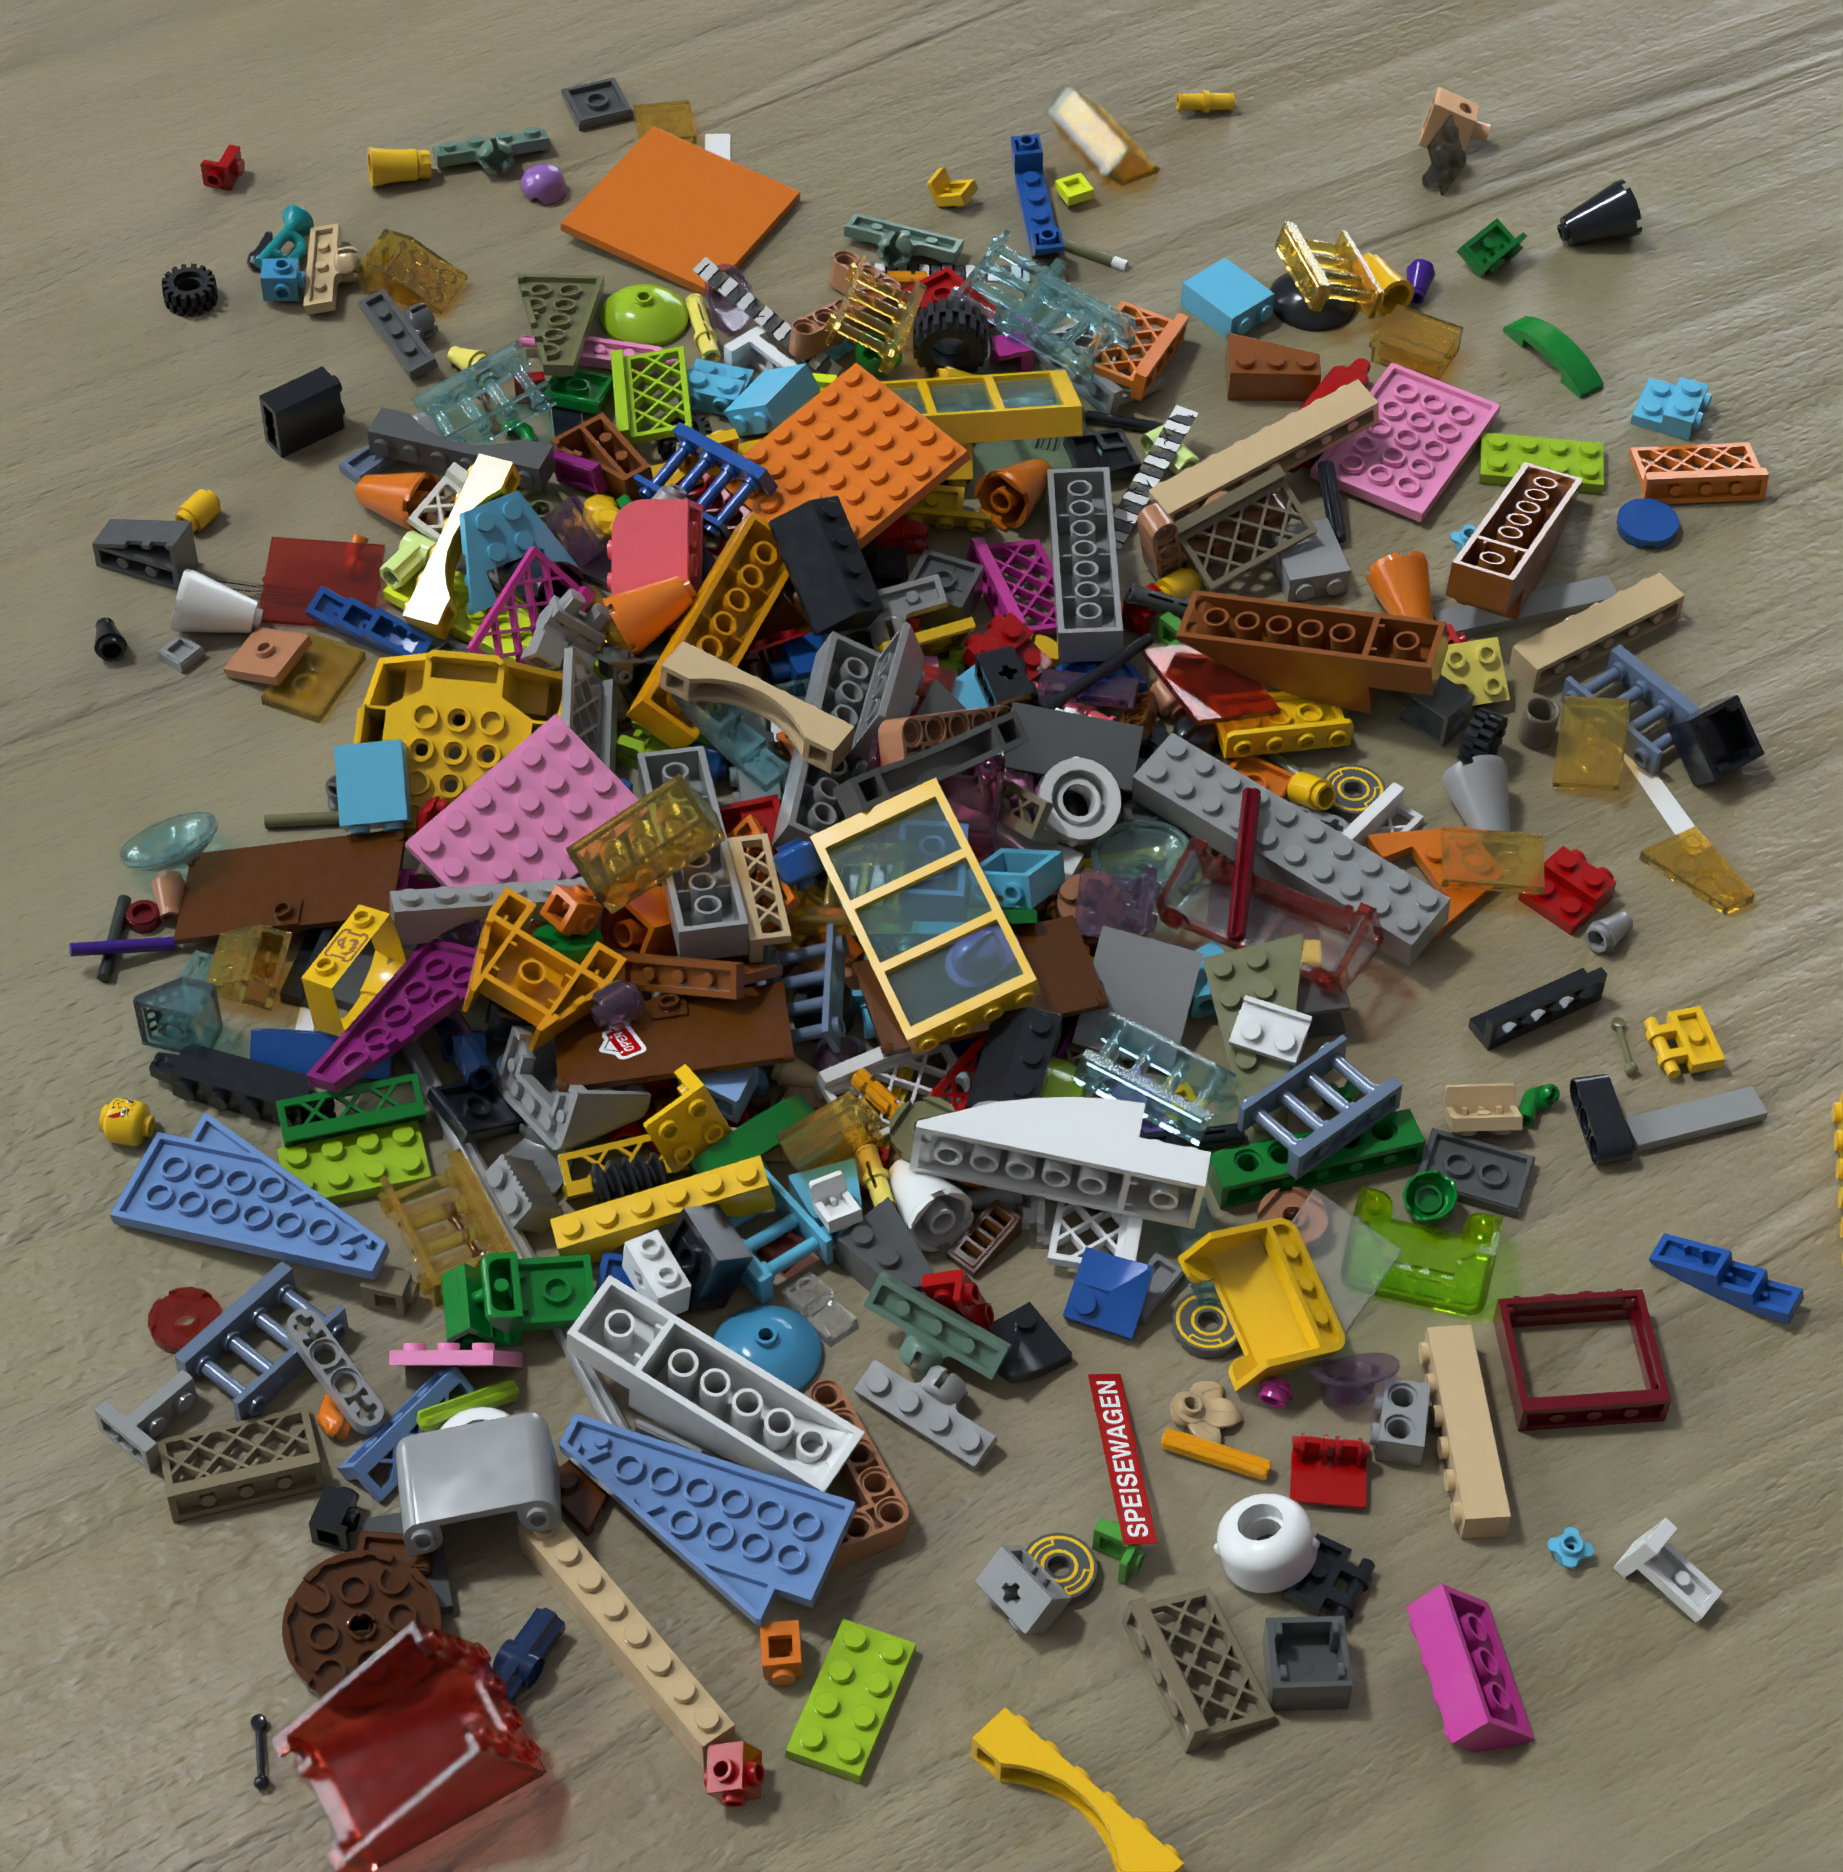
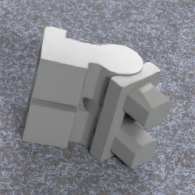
M572 588L561 598L554 595L549 601V605L538 616L533 637L529 646L524 648L520 659L534 667L563 673L564 649L574 647L593 669L596 660L594 654L599 645L606 639L604 628L611 618L608 609L600 604H594L586 614L581 611L586 603L585 597Z

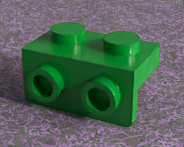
M1496 218L1463 244L1456 252L1480 278L1487 271H1490L1492 274L1505 263L1504 258L1506 256L1510 260L1523 249L1520 244L1527 235L1523 232L1514 238Z

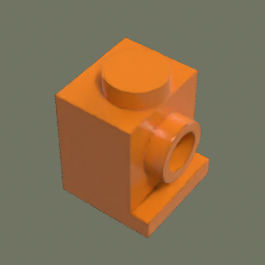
M799 1620L764 1623L760 1627L764 1679L772 1680L773 1684L779 1686L793 1684L796 1681V1677H804L802 1635Z

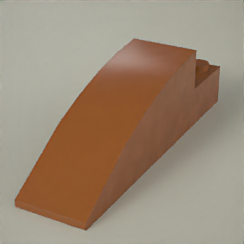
M1524 462L1453 560L1445 596L1454 598L1457 603L1469 605L1503 617L1518 620L1529 596L1535 590L1554 552L1582 486L1583 479Z
M1197 590L1192 592L1176 634L1177 641L1245 677L1308 700L1367 714L1372 713L1379 689L1433 696L1448 651L1446 621Z

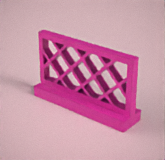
M983 537L971 538L966 561L984 566L982 595L993 618L998 614L1005 617L1012 612L1034 633L1033 637L1036 634L1044 636L1057 634L1056 619L1053 618L1055 615V603L1042 597L1044 592L1054 596L1052 564L1039 539L987 544ZM1033 551L1036 558L1033 560L1020 553ZM1000 554L1008 558V560L1004 563L995 559L993 555ZM1015 561L1028 567V569L1024 572L1011 565ZM1033 571H1037L1045 575L1047 580L1043 581L1031 574ZM1006 573L1019 579L1017 584L1005 580L1003 575ZM1024 583L1038 588L1039 591L1034 593L1022 586ZM1015 595L1030 601L1028 606L1015 601ZM1037 604L1050 610L1048 615L1034 610L1033 607ZM1025 618H1032L1040 622L1041 625L1028 626Z
M532 546L519 563L466 650L470 653L486 654L479 646L485 636L492 635L495 655L501 659L515 656L516 662L529 665L520 659L523 652L520 631L531 630L533 637L538 619L536 606L549 605V601L554 596L552 581H560L567 588L566 592L572 588L581 593L586 601L581 609L583 612L588 607L595 593L587 586L580 587L536 546ZM534 559L541 564L543 578H531L530 565ZM544 582L546 601L535 602L532 583ZM524 584L527 604L516 605L514 590L517 585ZM528 607L530 627L519 628L516 609ZM508 610L511 629L500 631L498 615L501 611ZM512 633L515 652L503 654L500 634Z

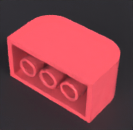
M643 499L625 505L614 519L612 540H609L607 543L608 559L612 560L611 572L607 575V589L611 592V595L679 575L681 580L688 578L697 594L702 586L703 505L689 499ZM685 613L663 633L674 634Z

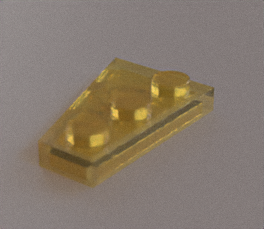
M1696 826L1646 848L1640 853L1639 860L1648 866L1653 863L1664 870V876L1673 882L1678 879L1692 889L1693 895L1724 915L1753 903L1754 892Z

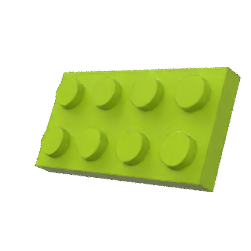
M1484 432L1481 435L1479 483L1508 486L1523 463L1526 462L1582 478L1583 483L1579 492L1602 494L1604 443Z
M418 1120L277 1149L279 1165L334 1205L433 1185Z
M843 1619L787 1745L785 1758L860 1784L915 1655L916 1643Z

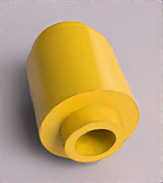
M199 489L177 509L178 513L174 516L175 521H191L193 533L195 531L200 532L221 513L220 499L210 490Z
M1180 568L1156 581L1155 585L1165 594L1186 599L1191 597L1193 590L1199 591L1201 589V580L1193 569Z
M1298 772L1291 778L1288 784V798L1295 804L1314 811L1329 809L1335 802L1336 790L1330 781L1307 772Z

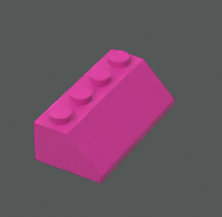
M1441 1584L1407 1605L1406 1607L1411 1619L1410 1629L1417 1638L1422 1653L1421 1662L1429 1674L1433 1686L1432 1696L1440 1708L1445 1723L1443 1727L1444 1733L1451 1744L1476 1753L1525 1744L1534 1740L1488 1602Z

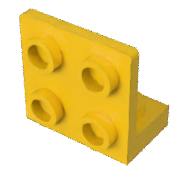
M686 1064L674 1072L681 1083L676 1088L681 1096L643 1124L662 1157L674 1173L681 1170L706 1149L732 1132L705 1085Z

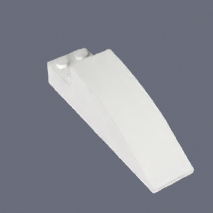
M1084 1097L1030 1098L994 1102L917 1121L909 1170L1194 1229L1206 1185L1211 1152L1199 1150L1195 1147H1184L1156 1139L1150 1140L1139 1137L1145 1103Z
M610 1275L567 1332L566 1351L629 1389L628 1407L689 1441L747 1468L826 1492L865 1434L861 1429Z

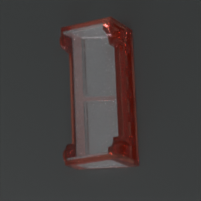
M1193 836L1155 903L1160 920L1166 926L1173 929L1181 927L1236 950L1304 933L1301 976L1313 980L1318 987L1327 991L1335 989L1344 993L1376 954L1384 940L1377 908L1361 902L1356 912L1354 906L1347 904L1345 909H1342L1255 874L1252 875L1246 939L1243 942L1228 939L1227 928L1234 866L1227 864L1224 855L1219 854L1216 858L1206 851L1208 842Z

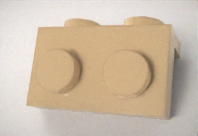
M1513 1083L1446 1085L1444 1119L1451 1132L1462 1136H1472L1477 1131H1490L1496 1135H1508L1512 1133V1130H1522L1523 1116L1516 1107V1086Z

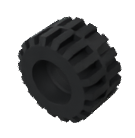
M942 298L938 303L934 301L928 303V308L922 307L919 310V315L915 316L913 325L914 359H917L919 367H925V372L929 374H936L937 368H944L945 366L971 373L976 372L978 366H983L985 357L988 356V323L985 314L981 313V309L978 306L972 307L971 302L967 300L960 302L959 298H953L952 300Z

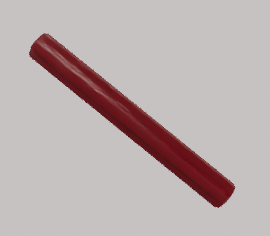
M1247 787L1242 791L1227 938L1230 941L1243 942L1246 939L1261 791L1258 788Z

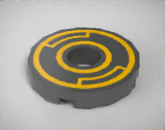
M1355 764L1341 765L1333 768L1323 777L1330 781L1336 790L1335 802L1327 811L1349 821H1354L1386 790L1385 782L1376 772ZM1354 790L1359 792L1360 795L1351 796L1346 791Z
M1200 1290L1186 1295L1177 1303L1172 1314V1334L1188 1353L1201 1358H1218L1240 1345L1216 1291ZM1202 1320H1212L1218 1326L1215 1329L1208 1330L1202 1328L1199 1322Z
M1056 1532L1040 1536L1026 1548V1551L1072 1598L1067 1605L1076 1604L1086 1598L1095 1586L1098 1564L1094 1552L1085 1541L1071 1534ZM1054 1564H1063L1069 1569V1572L1063 1576H1056L1049 1571V1567Z

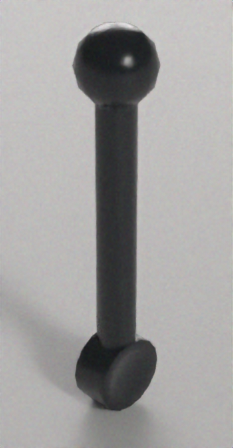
M257 1714L250 1721L256 1738L257 1776L254 1779V1786L258 1790H265L270 1783L269 1778L265 1775L263 1731L267 1727V1720L264 1715Z

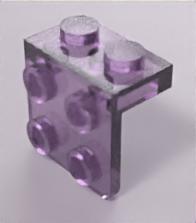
M1145 865L1135 879L1084 869L1079 878L1075 925L1079 932L1100 937L1102 926H1107L1146 937L1149 932L1153 933L1158 920V913L1153 912L1154 902L1158 900L1161 890V882L1157 881L1158 868Z

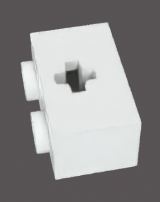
M658 1229L624 1242L622 1268L635 1290L674 1315L687 1311L689 1309L691 1284Z

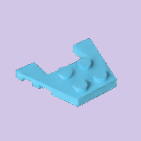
M519 491L512 492L459 514L462 554L465 555L467 574L464 577L465 587H468L469 602L467 603L469 615L493 606L497 600L487 571L525 556L528 549L532 546H536L551 561L568 562L578 567Z

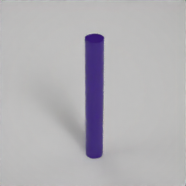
M174 937L69 943L70 957L175 950Z

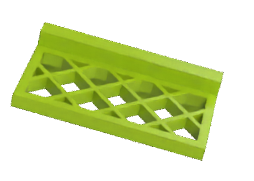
M684 346L624 357L622 349L610 351L616 426L634 448L635 444L675 437L672 430L676 425L672 426L670 423L676 417L684 420L685 425L693 429ZM679 358L671 367L663 364L667 360ZM643 364L648 365L642 372L634 370L632 367ZM659 370L663 374L657 380L650 377L652 373ZM672 377L680 380L673 387L665 384ZM642 383L650 385L644 392L636 390ZM661 390L665 394L659 400L651 397L655 392ZM674 397L682 400L675 407L667 404ZM643 403L652 405L645 413L637 410ZM660 410L668 413L661 420L653 417ZM646 423L654 426L650 430L638 432Z

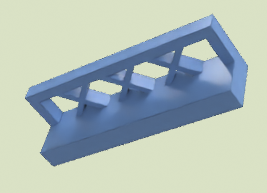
M457 1366L439 1368L376 1432L337 1468L346 1480L358 1479L376 1502L382 1501L398 1485L396 1447L399 1441L404 1437L423 1433L416 1423L418 1411L437 1405L439 1402L448 1401L449 1392L456 1386L460 1388L464 1395L476 1390ZM415 1427V1433H409ZM389 1453V1459H383ZM377 1463L388 1464V1480L379 1488L368 1472Z

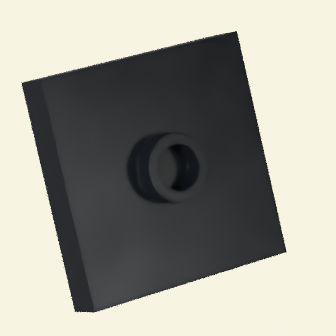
M467 1081L429 1088L426 1096L462 1144L520 1133L519 1126L520 1124L524 1125V1122L493 1083L489 1084L484 1090H473Z

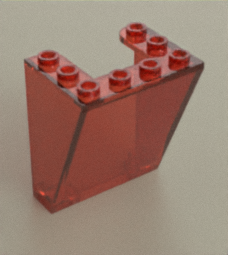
M412 1621L271 1740L279 1757L284 1758L290 1752L296 1753L298 1757L297 1762L300 1765L295 1769L298 1776L311 1780L338 1835L330 1841L334 1849L327 1854L335 1872H373L540 1778L547 1772L540 1760L542 1756L540 1748L528 1737L523 1728L525 1724L523 1716L511 1705L506 1695L508 1692L506 1684L494 1673L489 1663L491 1656L487 1649L479 1642L473 1643L462 1639L457 1634L451 1635L440 1631L434 1626L429 1627Z

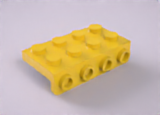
M1284 691L1210 698L1207 700L1206 705L1207 712L1216 726L1218 742L1224 759L1349 746L1354 729L1352 720L1344 718L1341 708L1308 700Z

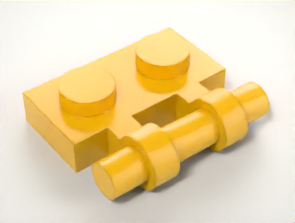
M1701 1006L1669 1011L1666 1017V1024L1659 1025L1656 1017H1649L1644 1021V1026L1647 1030L1645 1033L1646 1039L1650 1046H1654L1658 1054L1656 1061L1660 1069L1665 1070L1669 1079H1675L1680 1076L1681 1071L1678 1064L1686 1063L1690 1074L1723 1068L1725 1057ZM1675 1039L1678 1048L1670 1049L1667 1040Z

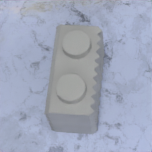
M501 1154L484 1173V1178L513 1230L518 1229L520 1231L523 1229L524 1232L528 1230L529 1233L533 1231L534 1234L538 1232L539 1235L544 1233L551 1225L550 1219L558 1217L561 1214L562 1208H558L559 1203H556V1198L552 1197L553 1192H549L550 1187L546 1186L547 1182L543 1181V1176H540L541 1171H537L538 1166L534 1165L535 1161Z

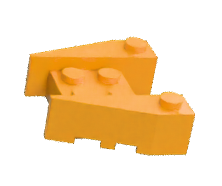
M506 887L489 910L481 931L462 1011L467 1013L478 996L483 994L537 1027L528 1047V1050L533 1052L599 1007L618 981L627 958L597 941L581 965L577 964L525 932L537 904Z

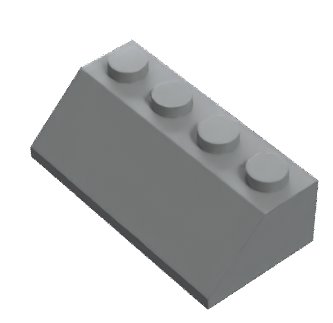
M904 622L876 659L853 739L852 750L850 751V753L878 767H881L878 740L880 724L887 719L910 716L919 700V696L915 695L916 691L920 688L925 677V673L922 672L925 657L911 624Z

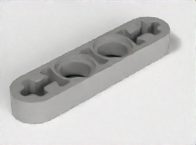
M309 1309L294 1311L287 1320L286 1335L290 1343L350 1426L361 1434L376 1432L380 1428L384 1417V1407L379 1398L320 1317ZM301 1322L304 1326L311 1325L310 1336L314 1342L310 1346V1338L304 1330L297 1332V1323ZM320 1349H328L334 1353L335 1360L330 1364H320L315 1360L314 1354ZM349 1378L355 1382L356 1389L348 1394L341 1393L334 1384L338 1379ZM360 1396V1405L367 1413L372 1410L374 1411L371 1421L367 1417L359 1418L360 1407L356 1401Z

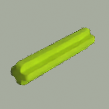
M512 1379L496 1383L422 1409L417 1413L416 1423L423 1432L442 1427L449 1418L469 1408H495L517 1400L520 1393L519 1387L516 1386L515 1381Z

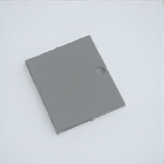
M1102 926L1093 960V967L1101 987L1104 989L1109 1007L1079 1014L1072 1045L1106 1054L1108 1049L1120 1052L1122 1060L1126 1059L1173 1072L1203 953L1157 941L1153 937L1146 938Z

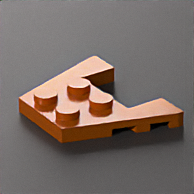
M1468 826L1370 834L1365 841V845L1370 851L1389 862L1411 855L1434 889L1451 898L1448 921L1435 935L1433 940L1441 936L1444 929L1451 923H1456L1472 905L1475 906L1494 890L1503 878L1502 872L1480 842L1477 841Z

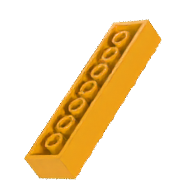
M754 511L736 526L695 596L694 604L686 611L626 714L630 719L673 749L686 748L696 740L717 702H687L660 688L662 663L682 641H685L737 668L789 577L768 525L769 522Z

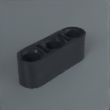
M1600 1074L1571 1078V1101L1593 1164L1601 1165L1631 1161L1633 1158L1632 1139L1609 1075Z

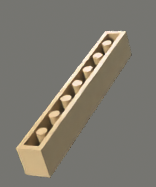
M1359 379L1348 385H1343L1337 391L1323 398L1316 399L1301 410L1288 414L1284 419L1270 426L1263 427L1259 432L1244 440L1235 442L1232 446L1217 454L1210 455L1206 460L1193 467L1184 469L1176 476L1157 483L1153 488L1149 489L1150 504L1157 503L1161 505L1172 521L1176 522L1201 508L1208 497L1216 492H1230L1279 464L1283 471L1286 472L1379 423V403Z
M563 1521L562 1527L545 1531L529 1530L522 1524H519L517 1527L522 1553L703 1770L706 1769L707 1746L736 1742L735 1724Z

